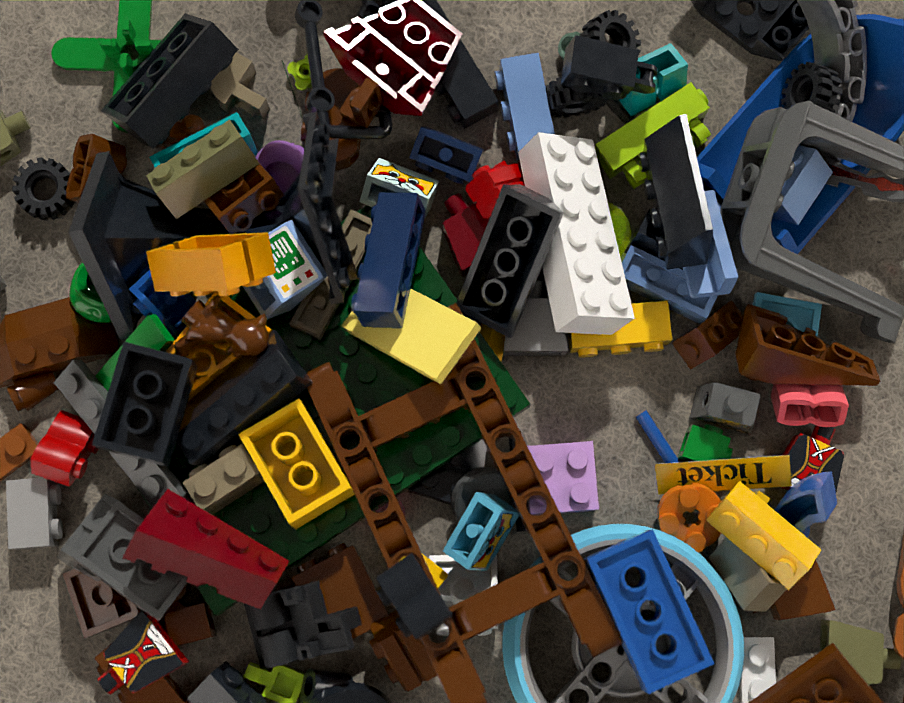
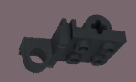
M319 581L271 592L261 609L244 603L260 666L265 665L266 668H271L297 659L299 661L307 658L312 659L319 655L355 648L350 630L362 625L358 607L328 614Z

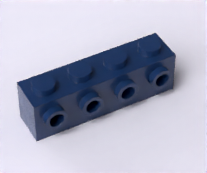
M379 192L377 205L372 207V228L370 234H367L365 238L364 263L360 264L358 270L360 283L358 292L354 293L352 297V311L356 314L363 327L399 329L403 327L426 213L418 193Z

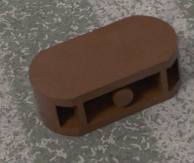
M342 68L324 71L325 88L329 89L335 98L334 106L329 112L330 124L361 126L341 116L339 112L352 89L361 86L346 75ZM307 91V93H306V98H305V111H309V110L307 109V106H306V100H307V98H308V96H309V94H310L309 91ZM304 122L301 128V142L306 141L307 135ZM339 139L335 171L346 169L359 159L361 139Z

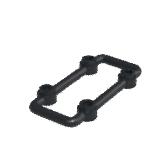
M300 0L295 11V19L298 25L304 28L312 91L306 100L307 109L310 113L317 112L320 124H326L329 138H386L392 131V112L383 104L375 115L379 118L380 126H368V128H365L363 126L330 124L329 112L334 106L335 98L333 93L325 88L317 25L323 15L321 5L315 0ZM362 0V6L357 13V17L364 19L378 13L381 7L374 0Z

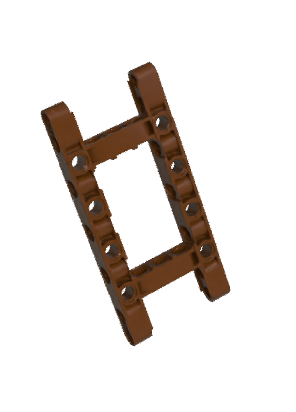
M457 303L447 306L449 309L463 315ZM475 339L470 343L442 384L433 381L358 416L341 377L337 371L334 372L330 362L307 371V375L313 382L307 387V390L389 568L412 553L440 594L375 452L378 451V447L399 437L405 439L409 437L410 432L431 422L434 425L439 423L440 418L463 407L465 410L468 409L469 412H472L498 472L502 474L518 514L541 555L542 563L448 607L454 616L443 623L449 630L448 638L443 643L432 642L429 634L421 638L450 703H487L483 695L486 692L466 650L464 641L558 596L581 644H586L593 658L622 644L613 620ZM472 377H480L485 381L484 387L477 391L469 389L466 383ZM351 434L359 436L360 442L356 448L351 450L343 448L342 444L345 437ZM509 437L515 442L516 446L510 452H501L496 447L497 441L500 438ZM377 496H385L389 500L387 509L381 513L371 510V502ZM532 499H540L544 502L546 511L540 516H533L526 509L527 503ZM563 562L572 563L577 570L576 578L570 581L561 579L557 572L558 565Z

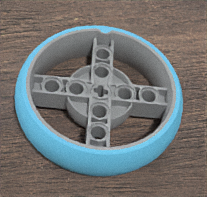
M609 524L584 529L571 536L581 557L585 558L653 528L633 524ZM653 529L685 600L697 589L705 601L714 626L716 653L712 676L704 694H701L685 678L674 682L680 683L683 688V695L678 701L671 702L668 698V688L672 684L652 692V694L662 703H732L743 671L744 637L738 609L731 592L718 572L700 553L680 539L663 531ZM541 556L529 568L542 563ZM563 562L558 565L557 572L561 579L565 581L574 579L565 571L572 563ZM559 596L549 600L568 617ZM650 600L645 601L640 607V612L648 609L653 615L655 613V606ZM536 607L504 622V668L508 684L517 703H548L538 688L529 657V632ZM574 629L572 634V655L578 671L550 703H569L570 693L577 688L583 689L586 692L585 703H598L604 695L617 698H631L646 692L642 690L624 651L618 654L616 652L617 646L593 658L586 644H581ZM662 634L656 639L655 648L658 653L667 651L670 646V639L666 634ZM598 662H605L609 668L607 678L602 681H596L592 677V668Z

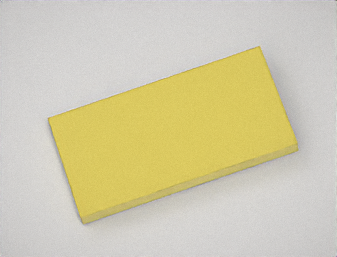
M412 289L409 292L402 329L363 327L353 311H351L341 325L346 332L439 384H442L481 329L477 322Z

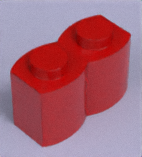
M64 410L57 414L47 434L41 439L31 457V474L68 487L74 483L76 478L81 479L88 465L87 459L91 453L96 454L99 448L92 445L95 434L81 416Z

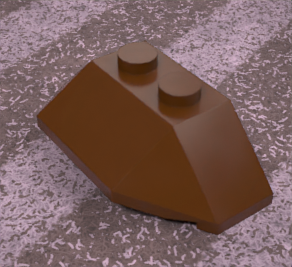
M70 297L5 315L0 324V388L13 385V381L51 371L55 373L65 370L72 360L82 359L86 364L113 356L120 348L113 323H98L84 318L73 308Z

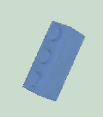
M539 53L500 59L499 71H495L497 90H503L505 101L500 102L503 121L509 120L511 128L510 132H506L509 151H515L517 160H519L518 152L538 132L555 134Z

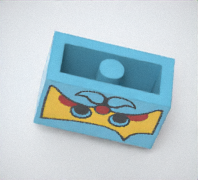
M476 492L444 547L443 552L467 570L487 571L519 516L518 511L496 495Z

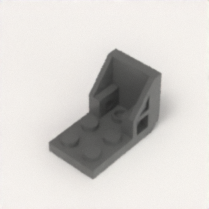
M104 494L60 549L57 558L97 582L102 580L156 621H159L188 583L186 582L187 577L167 570L166 574L151 569L153 564L136 558L135 562L123 559L122 557L135 531L144 519L117 499Z

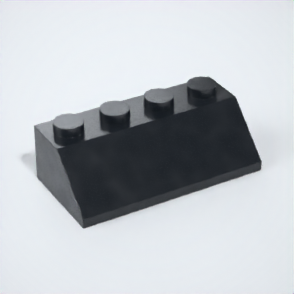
M185 13L101 111L139 142L154 149L168 138L169 130L175 123L187 116L192 103L198 96L203 95L210 89L212 80L220 71L225 70L231 64L233 55L239 49L213 22Z
M682 114L644 139L643 152L638 153L640 172H646L648 179L644 181L646 200H652L654 207L650 209L651 225L653 229L658 228L660 236L656 238L657 253L659 258L664 257L667 270L707 264L713 234V226L687 114Z
M521 184L502 186L456 302L462 313L508 338H512L564 214L549 198Z
M273 329L268 334L269 342L263 352L254 356H241L188 401L176 443L191 465H210L218 460L219 453L232 445L238 446L243 442L239 433L285 407L313 383L276 330Z

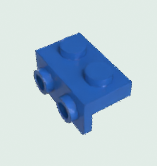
M149 270L128 289L137 298L133 304L145 317L156 314L171 336L173 335L177 339L181 334L180 332L186 327L181 320L196 301L189 293L181 296H170V292H155Z

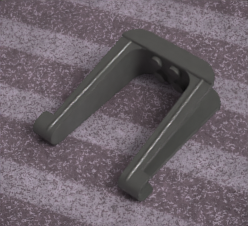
M811 101L794 104L788 109L778 107L765 110L753 120L747 131L720 208L736 268L863 317L860 329L864 335L884 342L895 343L904 318V306L785 249L774 239L771 221L773 213L777 212L782 205L783 194H781L784 182L790 178L794 171L795 164L792 159L799 144L878 172L882 171L898 179L904 178V146L815 105Z

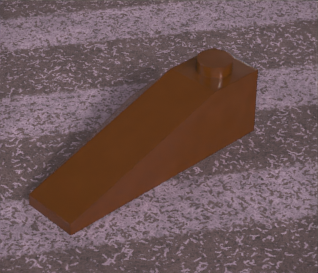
M751 304L746 306L735 352L740 375L750 380H759L770 384L877 386L880 383V378L872 359L838 342L829 345L815 336L816 331L808 327L802 332L786 324L788 318L777 312Z

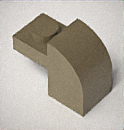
M237 52L233 55L231 64L225 70L220 71L212 80L211 89L220 107L228 114L237 104L236 108L244 115L252 118L255 114L264 119L270 109L266 98L247 88L256 74L253 62Z

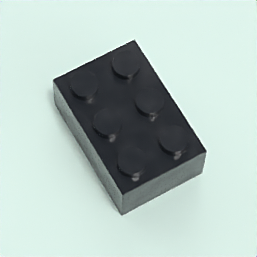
M123 341L92 445L104 451L169 467L198 365L190 358Z

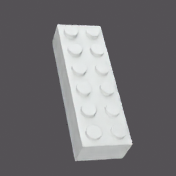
M538 132L518 152L525 187L549 198L564 212L542 265L555 330L561 333L612 335L635 319L594 142L592 139Z

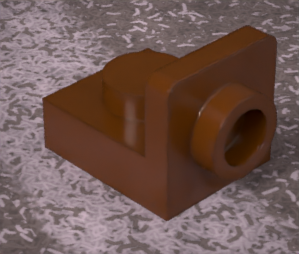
M366 78L361 87H354L339 110L341 116L368 128L384 103L378 82Z

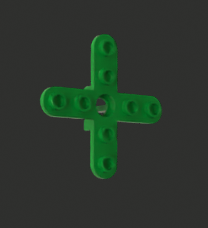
M119 0L117 39L62 38L52 48L54 62L64 70L114 71V96L161 42V40H150L152 0ZM128 45H135L139 53L138 58L133 61L128 53H121ZM112 121L113 124L115 125V127H116L119 131H121V132H123V133H128V132L125 131L123 128H121L118 124H116L114 121Z

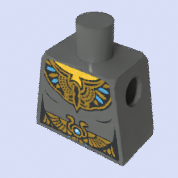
M715 382L697 386L689 419L750 435L761 395Z

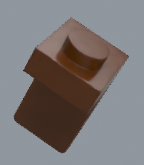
M729 301L701 324L674 340L672 344L691 370L717 355L739 336L744 315L733 301Z

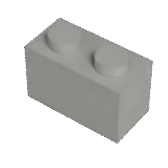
M43 477L6 480L8 549L21 550L58 546V539H61L63 536L62 520L57 518V505L61 504L62 499L59 484L56 485V482Z

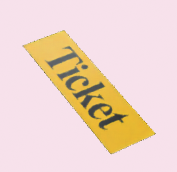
M789 455L655 464L658 495L665 494L669 489L677 485H692L691 483L706 485L713 491L732 490L739 481L749 489L792 486Z

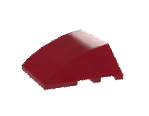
M399 0L379 8L378 13L364 19L359 17L352 19L351 24L337 30H334L333 27L323 31V36L346 75L360 86L366 78L378 82L384 101L383 105L393 114L422 116L462 38V33L423 1Z

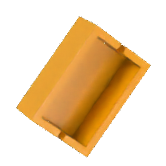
M268 232L196 235L174 242V244L146 251L155 292H170V296H181L193 291L194 296H204L218 291L219 296L233 295L240 292V286L251 287L263 283L264 277L276 273Z

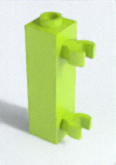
M690 82L596 143L594 147L598 163L608 177L611 179L623 171L633 189L643 184L647 175L645 172H640L639 164L636 162L638 161V153L643 152L644 139L679 115L687 114L693 144L697 148L707 142V138L711 136V133L700 122L710 108L706 95L701 89H696L692 82Z

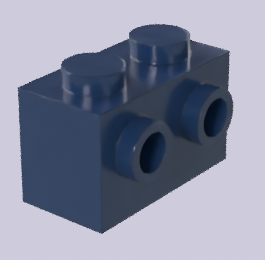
M423 125L419 130L409 158L416 160L415 166L433 172L434 168L446 172L445 178L463 184L464 180L471 182L472 174L475 172L483 149Z

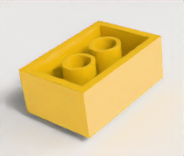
M300 399L295 400L239 433L241 440L281 511L293 528L298 529L355 495L351 484Z

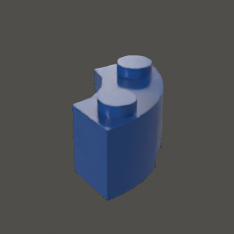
M822 472L800 480L787 491L775 508L778 514L806 537L810 534V526L814 523L827 521L837 505L832 472Z

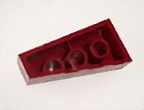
M170 489L165 491L137 528L122 557L131 562H135L136 558L151 563L153 564L151 569L166 574L167 570L184 575L187 577L186 582L196 586H200V584L211 585L217 588L218 594L259 609L262 608L289 563V560Z

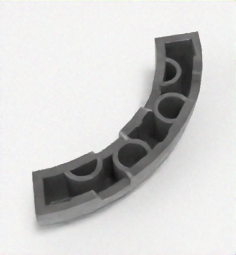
M797 0L811 32L814 63L837 71L839 74L837 77L841 78L842 84L837 86L842 88V94L837 95L836 99H839L840 103L839 106L834 104V114L853 122L857 104H862L864 100L867 76L865 29L862 26H858L854 7L858 6L857 0ZM818 151L819 154L837 162L841 161V158Z

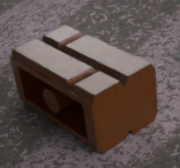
M395 610L388 617L384 616L371 624L370 629L374 638L369 643L378 659L385 657L388 661L384 668L391 682L395 684L399 681L403 689L409 692L422 685L423 681L427 682L438 675L422 640L417 641L413 634L406 638L397 625L395 619L400 615Z

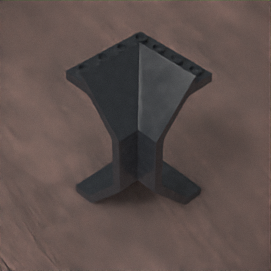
M317 112L303 114L307 135L301 172L286 192L283 193L284 196L279 199L275 209L262 212L252 220L249 229L243 232L238 231L235 234L269 233L285 222L293 220L327 273L330 282L329 302L332 305L344 303L345 288L350 287V280L358 279V274L332 198L339 138L329 140L326 124H320ZM110 151L96 154L68 231L120 340L129 338L135 331L139 319L143 316L133 304L137 298L128 289L150 270L146 251L174 244V242L196 235L229 234L210 209L194 207L176 219L154 190L127 180L119 173Z

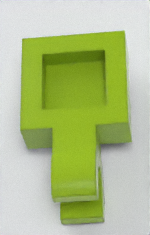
M250 662L243 677L265 685L262 696L279 703H296L301 692L305 673L286 665L273 667L272 671L263 666Z

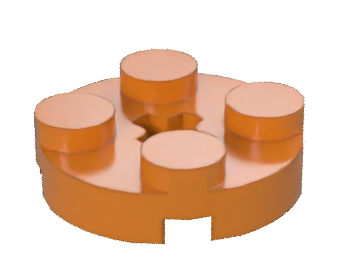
M700 483L672 487L663 495L657 507L659 528L661 531L685 542L697 552H701L705 547L713 544L722 534L706 521L721 500L711 488ZM694 510H698L697 517L699 519L695 523L686 524L684 512L692 513Z

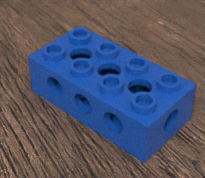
M653 529L641 532L584 558L588 571L620 635L624 651L644 692L650 694L714 665L713 659ZM630 567H635L640 573V581L634 587H629L625 582V573ZM650 600L655 606V613L651 619L644 620L640 615V607L645 601ZM666 634L670 639V646L664 653H658L655 648L656 639L660 635Z

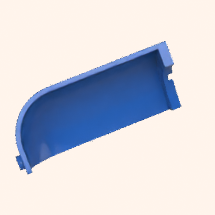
M876 14L856 15L858 26H862L865 29L867 76L864 100L862 104H857L853 123L895 142L904 131V19H895ZM811 34L804 38L786 56L698 155L697 162L704 191L714 190L716 199L721 204L723 203L747 131L753 120L765 110L778 107L784 108L785 106L781 105V99L786 97V95L782 94V89H787L788 84L785 83L786 79H792V70H798V65L801 63H814ZM841 159L839 162L865 175L871 170ZM829 166L833 172L831 175L858 181L863 179L859 177L860 175L855 176ZM839 182L838 187L825 184L799 225L772 218L771 230L776 242L785 249L798 254L854 190L855 186Z

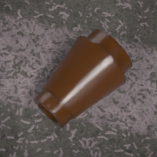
M52 371L13 381L14 385L7 387V391L18 412L24 409L29 411L59 389L54 384L56 378Z

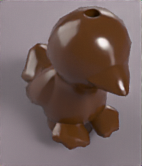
M218 295L213 297L207 306L198 300L181 320L189 327V330L184 337L174 344L175 355L186 357L190 349L198 344L210 345L220 342H227L230 345L226 353L233 352L234 357L258 355L266 349L269 342L268 331L265 327L267 322L265 313L250 320H236L223 310L217 308L220 301Z

